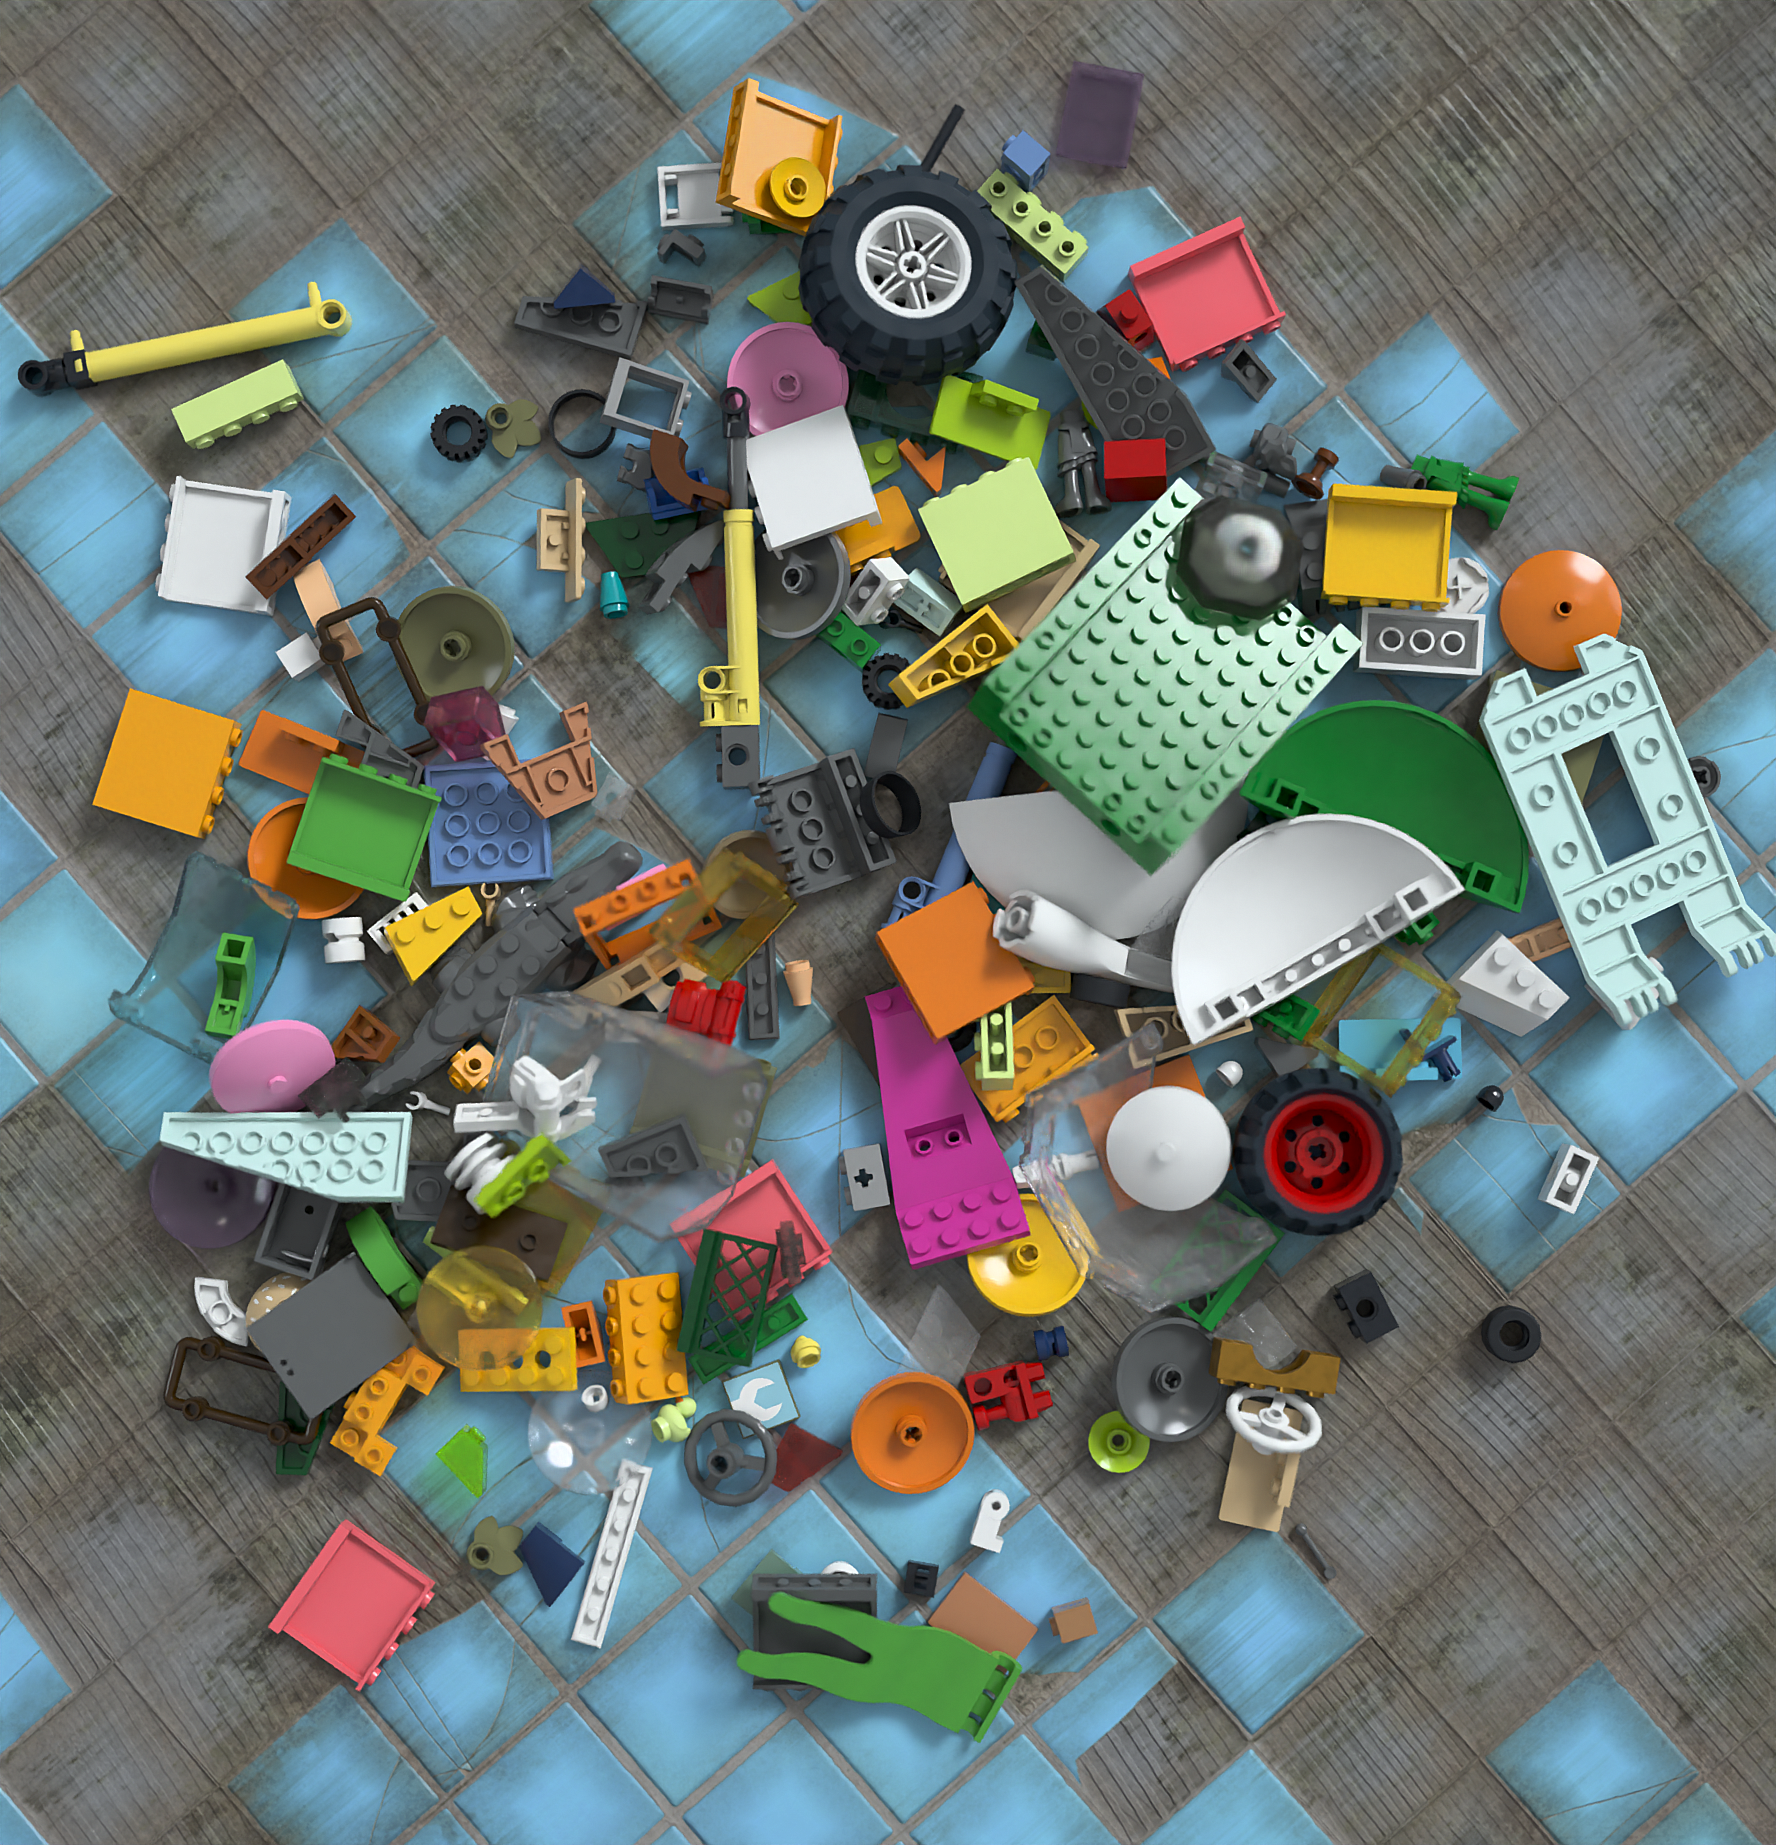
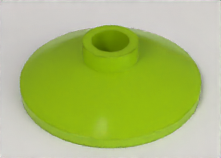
M1116 1410L1105 1413L1094 1422L1089 1432L1088 1446L1093 1459L1099 1466L1110 1472L1124 1473L1135 1469L1145 1460L1150 1447V1438L1134 1430L1123 1419L1120 1412ZM1115 1435L1123 1436L1124 1441L1121 1445L1113 1444L1112 1439Z

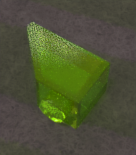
M466 1424L436 1455L478 1499L487 1490L488 1445L484 1442L486 1437L477 1427L473 1426L470 1428Z

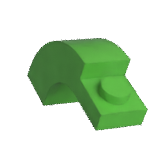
M223 932L215 957L217 965L216 992L205 1032L207 1036L231 1039L239 1034L243 1018L248 1016L255 980L256 950L253 937Z
M372 1206L346 1222L349 1235L363 1262L387 1295L391 1294L402 1309H405L429 1293L426 1284L405 1260L397 1248L388 1226Z

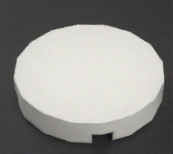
M1469 558L1449 559L1446 598H1450V603L1444 608H1440V612L1474 614L1483 607L1489 596V580L1487 573L1480 564Z

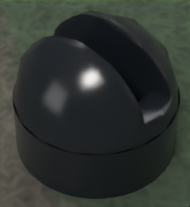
M1489 1085L1478 1093L1476 1099L1488 1110L1496 1112L1504 1100V1095L1499 1087Z

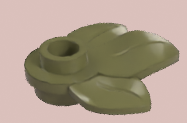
M518 399L509 405L497 403L488 409L485 417L486 424L493 431L492 444L501 455L512 459L518 445L533 446L541 442L540 431L531 420L538 411V407L534 403ZM498 415H506L505 423L498 424L496 422Z
M494 1516L483 1519L476 1526L474 1541L467 1549L468 1563L477 1570L491 1569L498 1575H508L518 1571L523 1567V1563L514 1551L522 1540L523 1530L512 1525L499 1528ZM478 1549H485L488 1552V1557L485 1559L479 1558L477 1555Z

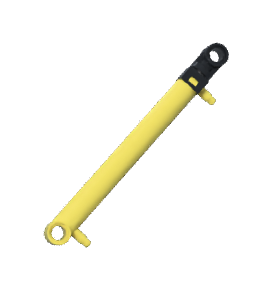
M309 282L307 286L310 307L92 352L84 350L80 332L73 330L70 332L72 352L63 353L62 358L42 362L37 360L24 362L18 370V380L32 394L45 397L53 391L71 388L72 386L80 390L98 386L97 382L134 374L326 335L340 337L350 330L352 318L340 301L328 299L322 302L317 283ZM332 313H341L338 322L334 324L328 323V318ZM37 373H42V380L37 384H32L33 377Z

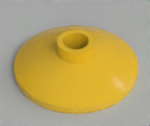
M788 157L780 161L773 168L769 180L770 192L774 202L784 213L795 218H807L820 210L824 204L826 186L820 171L815 165L804 158ZM790 186L796 190V195L792 192Z

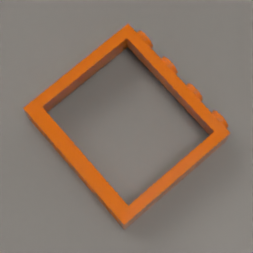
M689 859L573 909L583 936L606 970L614 966L610 963L611 958L618 956L620 962L617 964L620 965L668 934L671 935L679 947L723 928L716 910L711 904L704 886ZM688 880L690 884L683 887L682 881ZM693 890L700 901L607 943L599 933V931ZM710 916L712 922L705 925L702 918Z

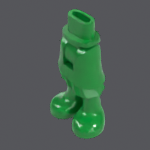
M1418 454L1416 455L1411 469L1421 471L1422 475L1426 477L1427 490L1457 492L1456 504L1458 503L1463 509L1468 504L1482 510L1488 515V526L1493 530H1498L1517 487L1519 477L1492 478L1469 470L1470 467L1464 466V463L1438 459L1432 455L1430 459ZM1469 485L1497 495L1499 499L1469 489Z

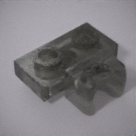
M345 1057L330 1071L299 1094L298 1097L318 1119L331 1109L343 1123H347L350 1118L346 1111L351 1105H359L361 1108L368 1106L367 1100L357 1088L367 1078L356 1065Z
M793 1219L781 1221V1228L775 1229L781 1255L780 1267L782 1278H788L789 1285L800 1284L803 1281L800 1265L807 1263L802 1232L795 1233Z

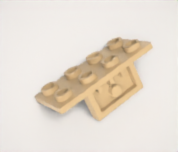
M1244 1399L1242 1400L1240 1411L1258 1415L1260 1410L1270 1408L1272 1404ZM1284 1407L1283 1413L1289 1419L1288 1426L1300 1432L1303 1414L1297 1409ZM1236 1431L1218 1514L1219 1519L1278 1532L1284 1507H1290L1301 1452H1275L1272 1455H1264L1257 1452L1253 1448L1252 1443Z

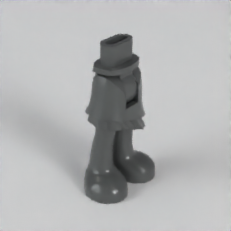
M1084 410L1060 412L1061 424L1058 425V462L1056 468L1059 469L1057 477L1064 478L1065 491L1064 498L1056 504L1055 514L1058 518H1070L1083 512L1077 472L1081 469L1085 487V513L1089 515L1107 513L1112 510V504L1109 498L1101 493L1095 468V463L1098 462L1096 457L1098 452L1089 430V422L1085 421Z

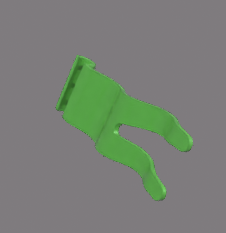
M776 1592L770 1596L769 1607L772 1611L793 1622L816 1626L845 1638L861 1649L871 1653L870 1661L866 1664H857L821 1654L789 1653L769 1655L751 1650H743L737 1656L738 1667L755 1676L807 1683L836 1696L858 1702L903 1705L922 1713L934 1722L956 1733H959L961 1729L966 1730L973 1736V1740L978 1743L982 1741L1022 1671L1021 1665L1010 1655L1001 1651L989 1653L963 1637L944 1629L931 1626H903L888 1623L849 1607L826 1602L800 1600L783 1592ZM997 1665L1006 1668L1009 1671V1673L1006 1675L1002 1671L996 1669ZM984 1688L995 1695L994 1699L982 1692ZM970 1712L975 1713L982 1720L978 1722L976 1719L969 1716Z

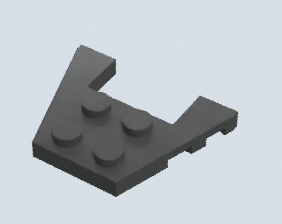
M343 710L335 736L366 745L361 763L377 768L376 775L389 778L391 773L408 779L406 785L417 788L424 765L351 712Z
M490 1131L464 1132L463 1148ZM408 1160L404 1202H391L396 1220L438 1222L449 1189L456 1182V1180L450 1181L444 1175L451 1161ZM471 1185V1186H469V1187H467V1188H465V1189H466V1190H470L473 1185Z

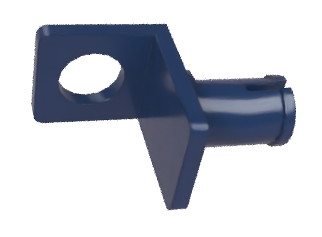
M1402 1028L1398 1030L1415 1060L1423 1062L1426 1059H1431L1435 1067L1438 1068L1443 1082L1453 1079V1075L1456 1077L1461 1073L1447 1051L1448 1046L1457 1041L1455 1036L1448 1035L1421 1051L1408 1029Z

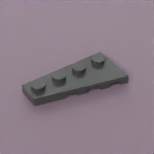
M523 296L514 322L516 329L632 360L648 309V301L622 303V300H615V303L554 309V299L556 297Z

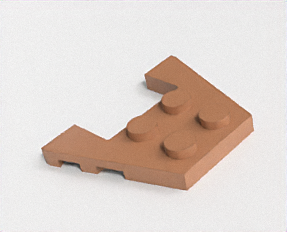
M587 702L559 713L571 743L526 762H519L508 734L480 745L483 753L541 820L598 796L594 757L591 758L590 739L592 737L591 728H588L587 713H589Z

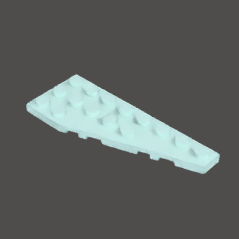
M164 1112L160 1142L165 1147L340 1202H404L412 1115L411 1112H242L232 1114L229 1112Z

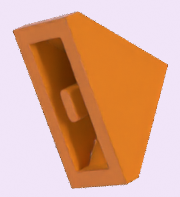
M592 1300L562 1307L565 1327H575L576 1368L604 1362L605 1353L602 1327Z

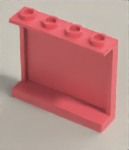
M1241 216L1129 267L1127 275L1143 309L1154 325V333L1172 372L1180 368L1182 372L1190 370L1198 365V360L1207 356L1209 359L1219 357L1226 352L1225 348L1237 344L1240 339L1249 343L1253 340V335L1262 331L1264 335L1270 334L1281 327L1280 323H1282L1286 316L1285 311H1279L1243 234L1245 225Z
M773 1159L668 1227L674 1238L677 1237L694 1265H696L704 1229H714L732 1235L779 1245L766 1303L779 1295L777 1289L787 1283L790 1288L803 1280L805 1277L802 1273L810 1267H813L816 1271L830 1262L828 1256L833 1252ZM724 1240L722 1253L729 1262L740 1255L741 1251L735 1242ZM742 1244L745 1250H748L752 1247L750 1245ZM757 1248L748 1254L757 1269L767 1263L770 1250ZM744 1257L731 1265L739 1281L753 1272ZM720 1260V1262H719V1267H718V1268H720L721 1266H723V1263H722L721 1260ZM726 1269L716 1275L715 1283L721 1292L735 1284ZM765 1270L760 1272L762 1278L764 1277ZM756 1276L741 1284L750 1300L760 1294L761 1284ZM738 1288L724 1295L732 1311L746 1303ZM718 1299V1302H719L720 1305L722 1306L723 1310L725 1311L726 1314H728V1313L726 1312L725 1308L723 1307L722 1303H721L720 1300ZM747 1306L735 1314V1317L740 1321L751 1314L752 1311Z
M345 1519L337 1527L268 1627L277 1634L282 1630L357 1682L356 1690L360 1691L365 1684L371 1686L382 1671L377 1666L383 1658L389 1661L397 1650L399 1644L395 1640L401 1632L407 1635L417 1621L413 1617L418 1607L425 1609L435 1594L430 1590L436 1582Z

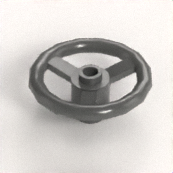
M722 1409L706 1414L692 1427L685 1442L684 1465L689 1481L701 1496L717 1505L738 1507L754 1502L768 1490L776 1474L777 1450L772 1435L760 1420L744 1411ZM724 1421L738 1422L751 1429L761 1441L765 1457L745 1455L740 1446L730 1443ZM711 1427L717 1448L708 1455L707 1468L710 1474L704 1480L696 1463V1448L702 1434ZM741 1468L763 1471L759 1482L746 1492L734 1495L721 1493L715 1489L722 1479L729 1478Z

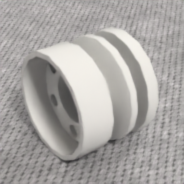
M493 1131L485 1133L464 1147L447 1167L444 1174L450 1181L456 1180L454 1186L458 1190L473 1185L467 1193L466 1199L480 1214L486 1212L473 1199L479 1194L485 1184L491 1182L502 1171L507 1162L516 1158L515 1155H511L500 1160L505 1154L507 1146L503 1142L497 1144L499 1137Z

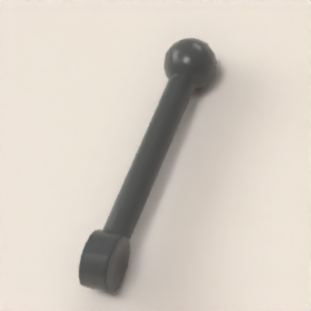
M1303 1523L1297 1524L1295 1527L1296 1533L1302 1535L1324 1568L1323 1573L1328 1579L1335 1578L1337 1574L1335 1568L1328 1565L1308 1535L1306 1525Z

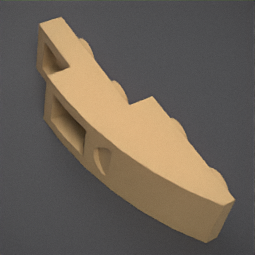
M668 934L622 964L614 965L566 995V998L582 1022L616 1007L660 981L661 977L685 963L686 958L671 935Z

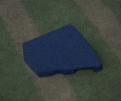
M538 1521L521 1543L519 1549L545 1604L551 1607L584 1565L585 1561L561 1543V1538Z

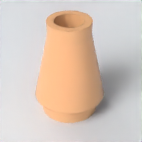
M809 960L785 963L786 970L783 971L793 999V1005L803 1006L811 1004L813 967H810Z

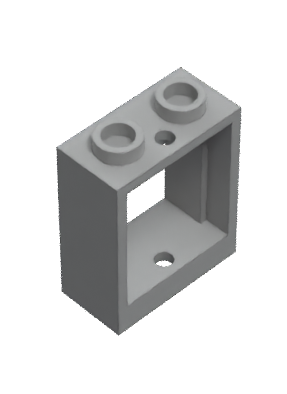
M619 358L613 373L600 423L651 439L653 429L679 437L684 420L679 419L681 409L687 410L692 392L687 391L689 380ZM626 378L676 394L666 430L616 414Z

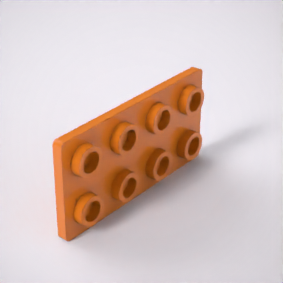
M261 710L240 758L239 766L310 794L322 756L329 758L330 753L345 757L348 759L347 765L359 769L364 751L284 717Z

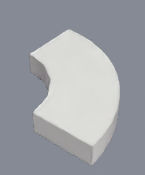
M195 1277V1298L201 1315L204 1316L214 1331L224 1339L238 1345L249 1346L250 1337L245 1329L246 1312L233 1303L228 1293V1281Z

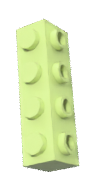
M996 169L978 189V192L991 204L990 213L995 220L1000 219L1004 223L1009 237L1064 282L1087 256L1089 247L1086 245V239L1077 231L1071 232L1063 225L1064 221L1058 214L1053 211L1049 213L1040 206L1041 201L1036 195L1029 191L1025 193L1019 188L1018 181L1010 173L1005 172L1003 174L1000 170Z
M282 359L171 410L185 442L193 449L196 447L203 449L211 446L216 438L223 435L229 437L242 431L243 426L252 422L253 424H260L270 418V414L279 410L281 412L292 410L297 407V402L304 399L290 367Z
M1011 1002L974 1021L980 1023V1032H974L975 1051L981 1052V1061L975 1062V1078L982 1081V1090H1013Z

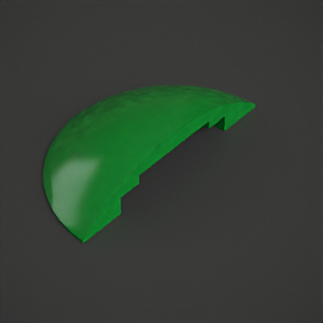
M1383 700L1354 701L1318 711L1284 731L1251 768L1238 795L1279 821L1285 819L1293 820L1296 817L1305 815L1338 814L1366 818L1388 825L1424 845L1451 870L1465 889L1457 896L1514 913H1520L1529 874L1528 839L1498 766L1486 749L1469 733L1434 712L1414 705Z

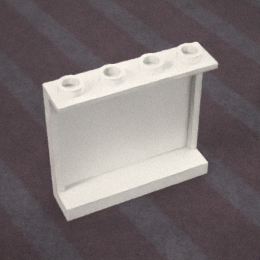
M843 405L746 440L747 471H749L751 480L747 481L751 497H757L759 506L754 509L760 525L765 524L767 533L763 534L767 550H773L779 560L783 559L781 552L783 549L868 520L870 526L873 527L883 523L849 416Z
M176 476V483L171 485L169 494L170 502H172L171 514H167L165 519V531L168 532L166 544L162 545L160 551V560L163 562L162 573L157 575L155 584L158 596L166 601L273 616L277 591L266 600L245 576L285 539L292 497L285 491L273 490V493L187 481L181 476Z

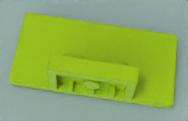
M948 375L943 377L929 433L1008 462L1016 458L1024 459L1029 457L1036 470L1051 413L1037 407L1039 399L989 380L971 383Z

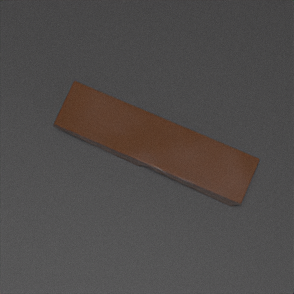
M333 493L256 565L245 578L267 600L356 516Z

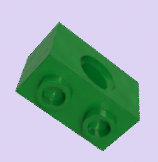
M839 612L828 627L816 634L819 639L861 673L865 670L867 663L871 662L881 651V644L841 612Z

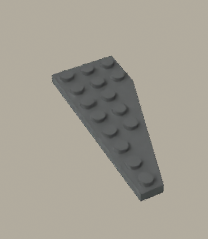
M1043 265L1015 281L1017 288L1105 441L1165 438L1167 477L1216 450L1215 444L1188 396Z

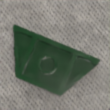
M702 510L653 520L650 513L586 522L585 524L587 530L621 578L625 580L645 577V574L665 550L677 540L696 529Z

